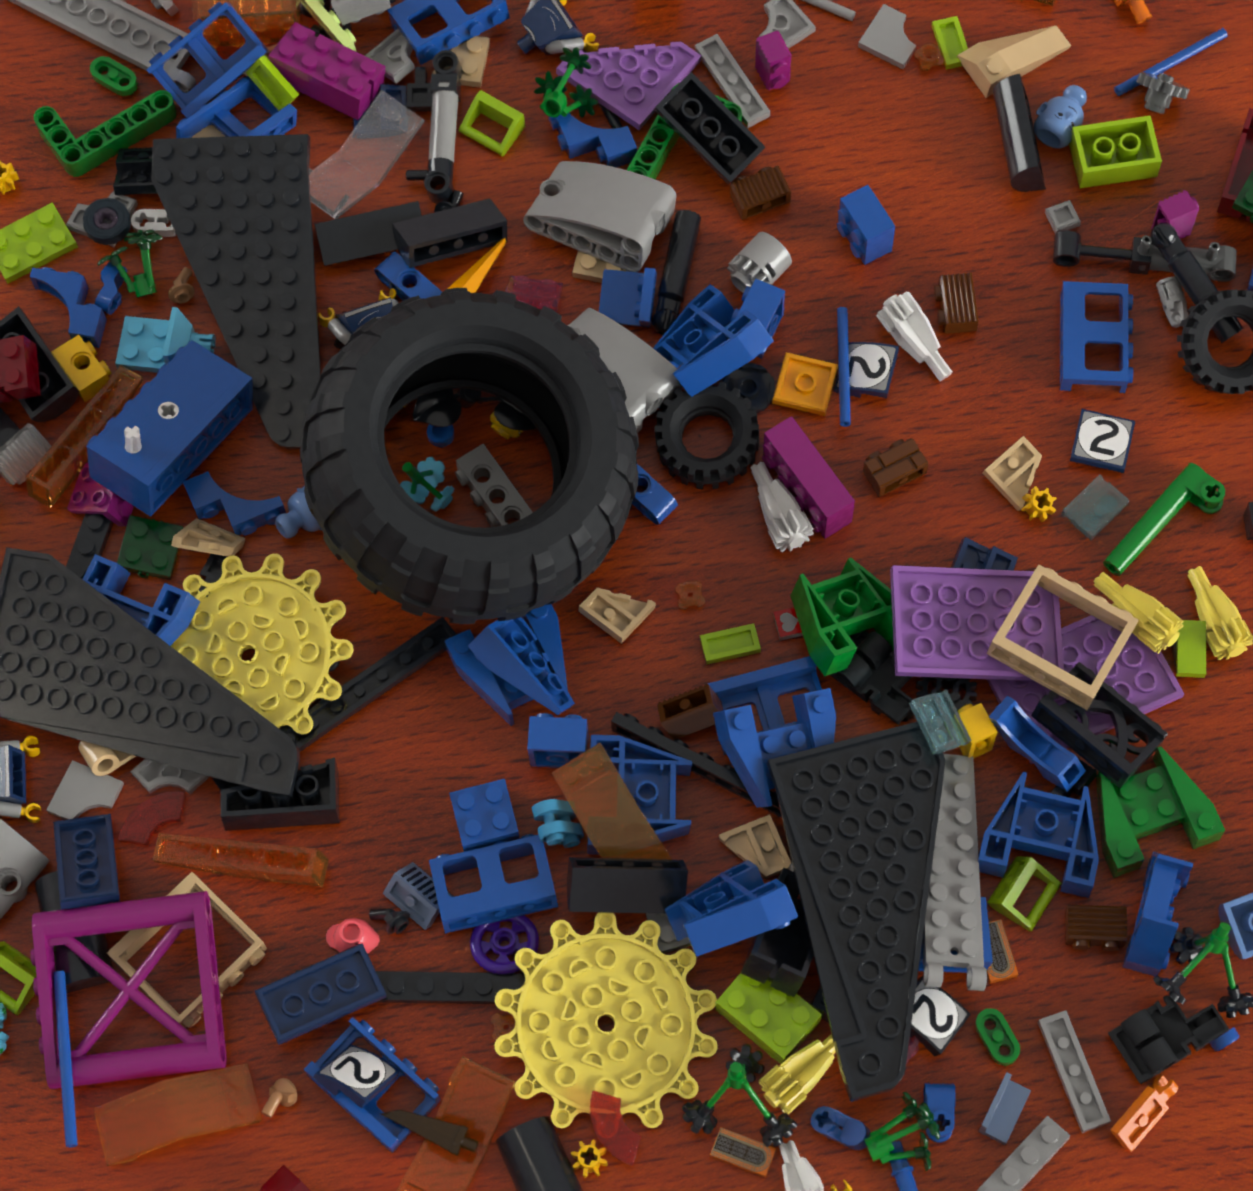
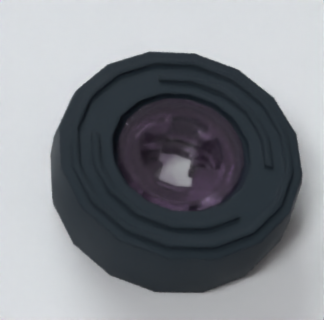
M103 198L98 199L87 207L83 215V227L88 237L94 242L110 245L123 240L127 233H129L131 218L123 203L116 199ZM106 218L107 220H111L112 222L108 225L107 223H103L102 220Z

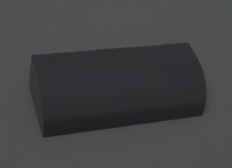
M490 198L392 223L397 248L409 268L492 247L503 238L506 239L505 243H507V219Z
M419 201L315 224L324 266L397 250L392 223L422 216Z
M569 857L567 873V903L569 912L666 914L665 908L686 896L688 869L684 860Z

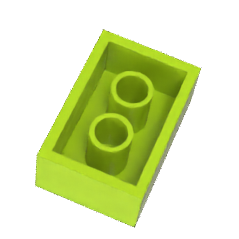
M1150 115L1072 127V137L1069 146L1079 188L1158 176L1162 159Z
M740 973L716 1001L715 1010L779 1064H782L796 1052L818 1026L822 1014L798 994L792 997L770 987L771 982L768 980L763 984Z

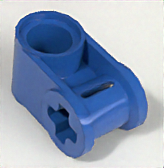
M924 1083L923 1101L928 1105L930 1112L934 1114V1121H941L942 1126L945 1127L944 1131H939L940 1138L938 1140L934 1135H931L929 1128L926 1129V1134L933 1142L942 1143L950 1138L955 1126V1084Z

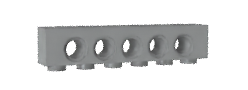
M484 444L456 460L457 471L455 475L462 486L467 484L472 491L470 496L476 506L482 505L487 512L485 517L491 527L506 525V521L511 518L521 520L533 513ZM483 476L489 478L484 483L476 481L479 477ZM496 497L504 499V501L499 504L491 502Z

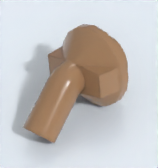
M184 267L176 280L173 281L174 286L168 292V297L172 302L186 303L195 294L193 286L187 283L193 274L191 269Z
M287 1078L278 1079L269 1088L270 1097L261 1113L271 1118L279 1104L285 1107L294 1105L297 1100L295 1085Z

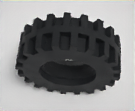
M1234 289L1212 292V295L1203 296L1199 299V303L1196 306H1191L1188 309L1189 316L1180 323V326L1183 327L1182 335H1177V342H1181L1182 351H1178V356L1183 358L1186 363L1183 366L1185 372H1190L1194 376L1192 380L1197 384L1204 385L1205 389L1226 394H1244L1247 391H1253V350L1244 363L1236 367H1226L1220 365L1212 358L1207 344L1210 329L1217 321L1224 317L1234 316L1241 318L1249 325L1253 332V291Z
M720 381L718 386L710 385L693 397H690L686 391L682 392L678 388L674 391L673 399L669 400L666 398L664 400L662 412L658 411L656 416L655 439L660 461L663 466L666 465L668 467L669 474L673 478L676 475L679 476L681 483L686 486L689 482L696 483L697 489H703L704 484H712L713 489H718L719 483L726 481L730 485L734 483L736 475L740 474L743 477L747 473L746 467L749 464L753 465L755 453L759 451V424L756 410L751 408V401L748 397L743 399L740 396L739 389L734 387L732 391L726 389V383ZM706 415L722 418L732 429L733 439L731 446L725 453L716 458L703 459L695 457L687 451L682 442L684 428L691 420Z

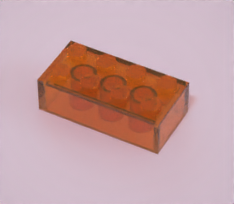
M192 0L193 23L199 18L202 21L210 16L208 11L219 1L222 4L229 2L264 45L279 43L295 22L303 25L299 0ZM225 15L220 16L203 31V36L214 48L221 46L241 47L245 44V38Z

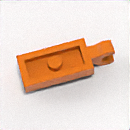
M1162 1074L1158 1075L1153 1082V1088L1147 1086L1110 1129L1123 1148L1132 1152L1169 1109L1165 1102L1179 1088L1174 1080L1167 1081Z

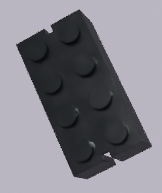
M783 867L777 880L786 885L798 917L791 920V923L782 929H772L754 936L740 973L763 984L768 980L771 982L770 987L795 997L806 978L814 955L801 900L797 899L799 890L795 873Z

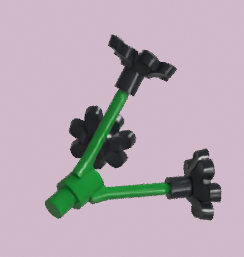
M1221 922L1217 929H1213L1211 934L1202 937L1200 934L1193 935V929L1190 927H1184L1182 933L1176 931L1173 939L1176 943L1171 944L1170 951L1172 953H1179L1176 956L1178 964L1182 965L1187 960L1189 964L1181 973L1178 971L1171 979L1161 978L1158 975L1155 976L1153 980L1158 986H1162L1167 992L1169 991V996L1175 1002L1184 1004L1186 999L1181 994L1180 986L1187 980L1185 977L1209 952L1214 954L1221 953L1229 986L1227 987L1228 996L1220 998L1217 1010L1219 1012L1226 1011V1017L1234 1018L1237 1011L1241 1015H1247L1250 1013L1248 1007H1253L1252 994L1248 992L1240 993L1239 986L1235 984L1227 943L1229 940L1228 933L1231 930L1229 924Z
M744 1044L741 1052L737 1048H732L730 1056L733 1060L726 1062L728 1077L711 1099L703 1104L700 1100H694L692 1103L687 1102L682 1106V1110L685 1112L682 1116L684 1121L693 1122L690 1127L692 1132L698 1134L702 1128L706 1134L712 1133L718 1123V1120L712 1115L714 1104L728 1088L732 1087L733 1089H744L763 1114V1120L767 1124V1126L762 1127L760 1130L764 1146L768 1147L772 1143L774 1146L782 1145V1137L789 1138L793 1134L791 1129L797 1127V1122L793 1118L790 1119L787 1113H782L778 1118L772 1112L769 1113L749 1084L756 1080L754 1073L761 1074L765 1070V1066L758 1063L763 1058L761 1051L756 1050L751 1053L752 1047L749 1044Z

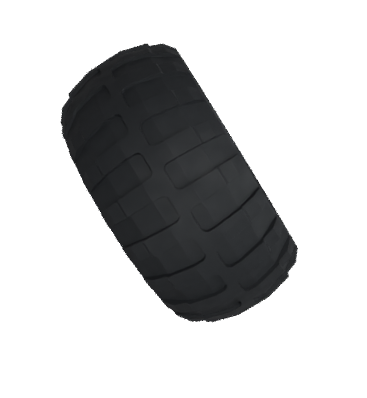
M467 288L446 289L441 295L426 299H420L419 295L408 298L393 306L389 314L379 319L374 317L360 326L350 336L347 344L336 355L331 357L320 375L319 382L312 394L307 409L300 448V462L302 463L305 482L304 493L310 512L316 518L323 531V539L335 557L339 561L343 559L358 575L357 580L375 595L380 591L390 599L401 603V609L408 613L422 616L423 612L435 616L448 617L449 623L474 624L479 619L498 618L499 621L517 619L526 616L527 612L533 609L554 604L570 594L579 583L600 566L622 532L636 494L639 477L636 459L639 447L638 434L634 417H629L625 405L627 399L625 389L617 373L609 371L603 360L599 357V348L586 334L583 336L578 335L572 328L561 322L562 316L546 306H543L540 310L530 304L517 301L516 295L509 292L496 290L491 295L470 293V291H467ZM454 388L473 389L502 398L525 414L543 437L552 462V495L545 504L527 517L498 527L479 528L461 526L438 518L419 506L404 491L394 476L389 465L384 443V429L388 422L408 403L434 391Z

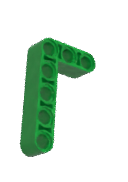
M716 96L742 123L741 108L731 101ZM657 115L627 168L628 171L652 179H656L679 138V135L659 115ZM658 139L665 140L664 142H656ZM645 160H652L653 162H651V163H645L644 161H645Z
M159 90L75 139L52 107L43 106L38 108L34 113L33 119L40 136L66 172L73 177H79L116 156L119 149L129 148L171 123L177 116V110L172 95L168 91Z

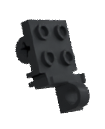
M862 631L854 634L851 640L856 645L857 650L848 668L830 676L866 703L870 700L871 709L878 715L883 713L898 725L902 720L907 722L917 712V702L900 689L912 676H895L894 651H892L887 640L874 631L870 633Z
M1169 995L1163 997L1166 1006L1162 1007L1159 1001H1157L1151 1007L1143 1009L1124 1020L1120 1026L1111 1030L1108 1034L1141 1085L1191 1054L1189 1045L1192 1044L1197 1052L1229 1030L1213 1004L1187 1019L1177 1002Z

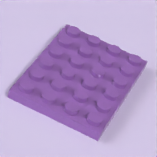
M893 565L890 569L895 676L1034 681L986 654L992 640L1034 571ZM1037 585L1005 638L1064 670L1059 597Z
M1092 615L1061 628L1064 671L1069 673L1080 662L1086 668L1091 669L1097 676L1122 632ZM1132 633L1104 682L1113 687L1128 702L1137 706L1143 714L1183 698L1184 692L1162 652H1153ZM986 679L999 704L1006 696L1011 697L1048 736L1065 749L1070 748L1031 716L1038 702L1051 691L1050 689L1036 681ZM1062 696L1055 700L1059 706L1067 703ZM1085 712L1089 720L1088 729L1095 735L1115 728L1109 714Z

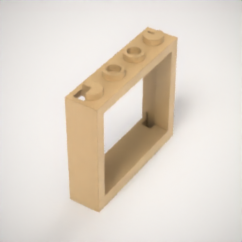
M1038 564L992 640L986 654L1088 710L1139 620L1133 617L1130 612L1109 604L1103 597L1093 595L1084 590L1078 583L1070 582L1059 576L1054 570ZM1037 585L1122 632L1091 685L1005 638Z
M191 872L167 896L207 891L211 906L251 945L218 977L220 998H222V992L229 986H235L243 978V972L250 965L255 966L263 959L267 948L264 942ZM163 926L130 930L107 954L131 978L136 970L127 961ZM146 980L139 986L156 1005L183 1027L191 1028L200 1020L201 1013L203 1012L202 994L179 1014Z

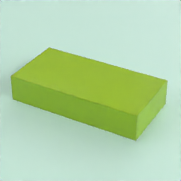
M954 16L932 21V29L946 70L962 66L961 60L957 58V55L967 50L968 47L958 17Z
M265 54L246 72L278 111L289 103L291 104L299 95Z
M1183 620L1182 624L1184 626L1178 631L1180 634L1176 640V676L1205 678L1206 621Z
M754 623L700 635L706 665L761 653Z

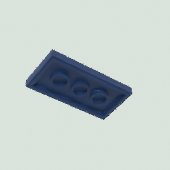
M111 814L53 822L61 910L120 902Z
M363 943L255 990L257 1000L278 1045L373 1004L387 996Z

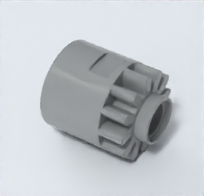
M759 232L729 262L727 269L731 272V281L734 286L744 293L747 286H752L755 278L772 285L792 264V259L786 248L776 238L768 233Z

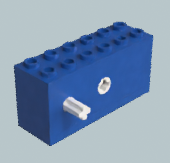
M191 340L185 347L178 349L174 358L159 369L151 382L148 381L142 386L140 393L133 400L130 399L125 403L122 411L116 417L109 419L105 428L98 436L94 435L89 440L87 454L90 478L151 517L181 486L183 481L199 467L253 410V378Z

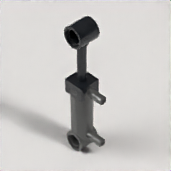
M1060 231L1054 237L1053 262L1059 266H1075L1080 262L1081 255L1130 260L1129 273L1147 275L1149 270L1172 272L1168 267V262L1159 249L1152 244V238L1148 235L1134 237L1130 249L1081 245V235L1074 231ZM1217 242L1210 243L1208 249L1186 247L1187 250L1192 252L1203 270L1212 280L1226 282L1236 277L1237 250L1235 248L1219 245Z

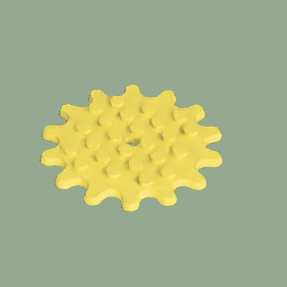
M279 554L268 555L263 562V566L258 571L252 573L244 570L239 557L234 555L228 556L222 562V576L214 583H207L195 574L186 577L183 582L184 590L199 600L200 604L188 628L171 647L278 728L286 725L292 727L298 734L310 733L313 728V720L308 713V707L316 699L323 698L334 701L341 696L342 687L340 683L333 680L328 672L331 665L337 661L349 659L354 651L350 641L336 639L331 634L332 626L345 616V604L340 600H332L328 603L316 601L314 594L321 583L320 573L314 569H309L297 579H287L283 575L284 559ZM201 586L206 587V588H205L204 590H202L201 592L199 591V588H200ZM245 650H255L252 661L242 660V654Z
M598 912L595 916L593 930L587 935H580L573 930L569 922L557 920L550 929L554 945L549 953L538 954L529 948H522L517 951L515 963L525 974L524 985L517 990L502 989L495 996L496 1006L500 1010L510 1013L515 1019L514 1029L510 1033L498 1037L496 1040L495 1051L502 1057L516 1056L523 1060L525 1072L515 1083V1093L522 1099H529L541 1092L549 1094L554 1101L551 1121L557 1128L568 1127L574 1117L580 1113L592 1115L596 1122L598 1135L605 1139L616 1135L619 1119L625 1113H634L641 1119L644 1126L656 1128L663 1121L659 1102L664 1094L672 1092L684 1099H691L698 1093V1083L688 1073L687 1066L692 1058L699 1056L709 1058L718 1049L716 1040L700 1032L697 1027L698 1017L702 1013L711 1011L715 1007L717 998L710 990L698 991L688 986L686 975L696 964V956L692 950L681 949L672 955H665L659 950L657 943L661 930L655 921L647 920L640 925L635 934L624 935L618 930L616 916L613 913ZM609 1016L612 1018L614 1028L610 1032H605L598 1028V1019L600 1017Z

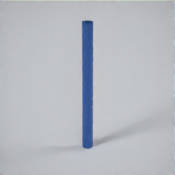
M1221 28L1143 72L1157 76L1159 73L1165 72L1227 38V31ZM1139 74L1114 87L1115 93L1121 96L1141 85L1136 82Z
M839 307L837 309L840 425L847 427L851 425L848 309L846 307Z

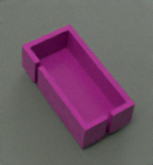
M296 22L268 56L271 63L295 90L356 120L360 119L370 106V101L373 102L379 94L380 85L384 84L386 66L321 34L316 37L315 31Z
M791 416L764 433V444L762 445L763 462L769 470L774 469L778 475L777 479L795 497L801 512L805 511L811 517L809 521L813 530L816 533L820 532L824 539L850 524L853 519L855 500L794 418Z

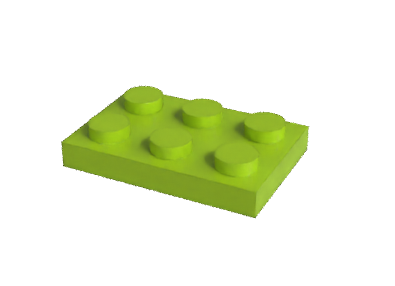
M53 202L0 229V272L7 284L30 273L32 268H39L78 248L76 241Z

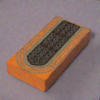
M1002 920L989 922L993 961L987 969L989 984L1018 977V971Z
M720 1127L710 1157L766 1178L776 1148L766 1147L761 1142Z

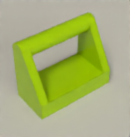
M480 90L461 123L459 132L500 156H504L525 129L524 114ZM480 114L509 129L502 143L471 127Z
M1016 856L987 904L1021 927L1032 931L1062 883L1032 857ZM1034 875L1047 883V886L1026 918L1013 905L1031 876Z
M5 941L0 942V967L24 983L25 986L17 1001L0 990V1003L2 1002L4 1007L15 1015H19L35 995L33 981L34 978H37L36 966L32 965L31 959Z

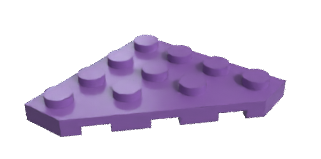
M670 42V45L655 46V44L634 45L632 49L620 50L619 47L599 48L597 52L583 53V50H579L580 55H589L587 62L591 65V69L583 68V74L573 70L567 81L575 87L578 84L581 85L584 92L591 88V98L597 99L598 103L640 130L655 113L654 108L671 92L675 85L679 84L700 63L702 55L682 42ZM562 61L556 69L557 75L563 76L565 74L568 62Z

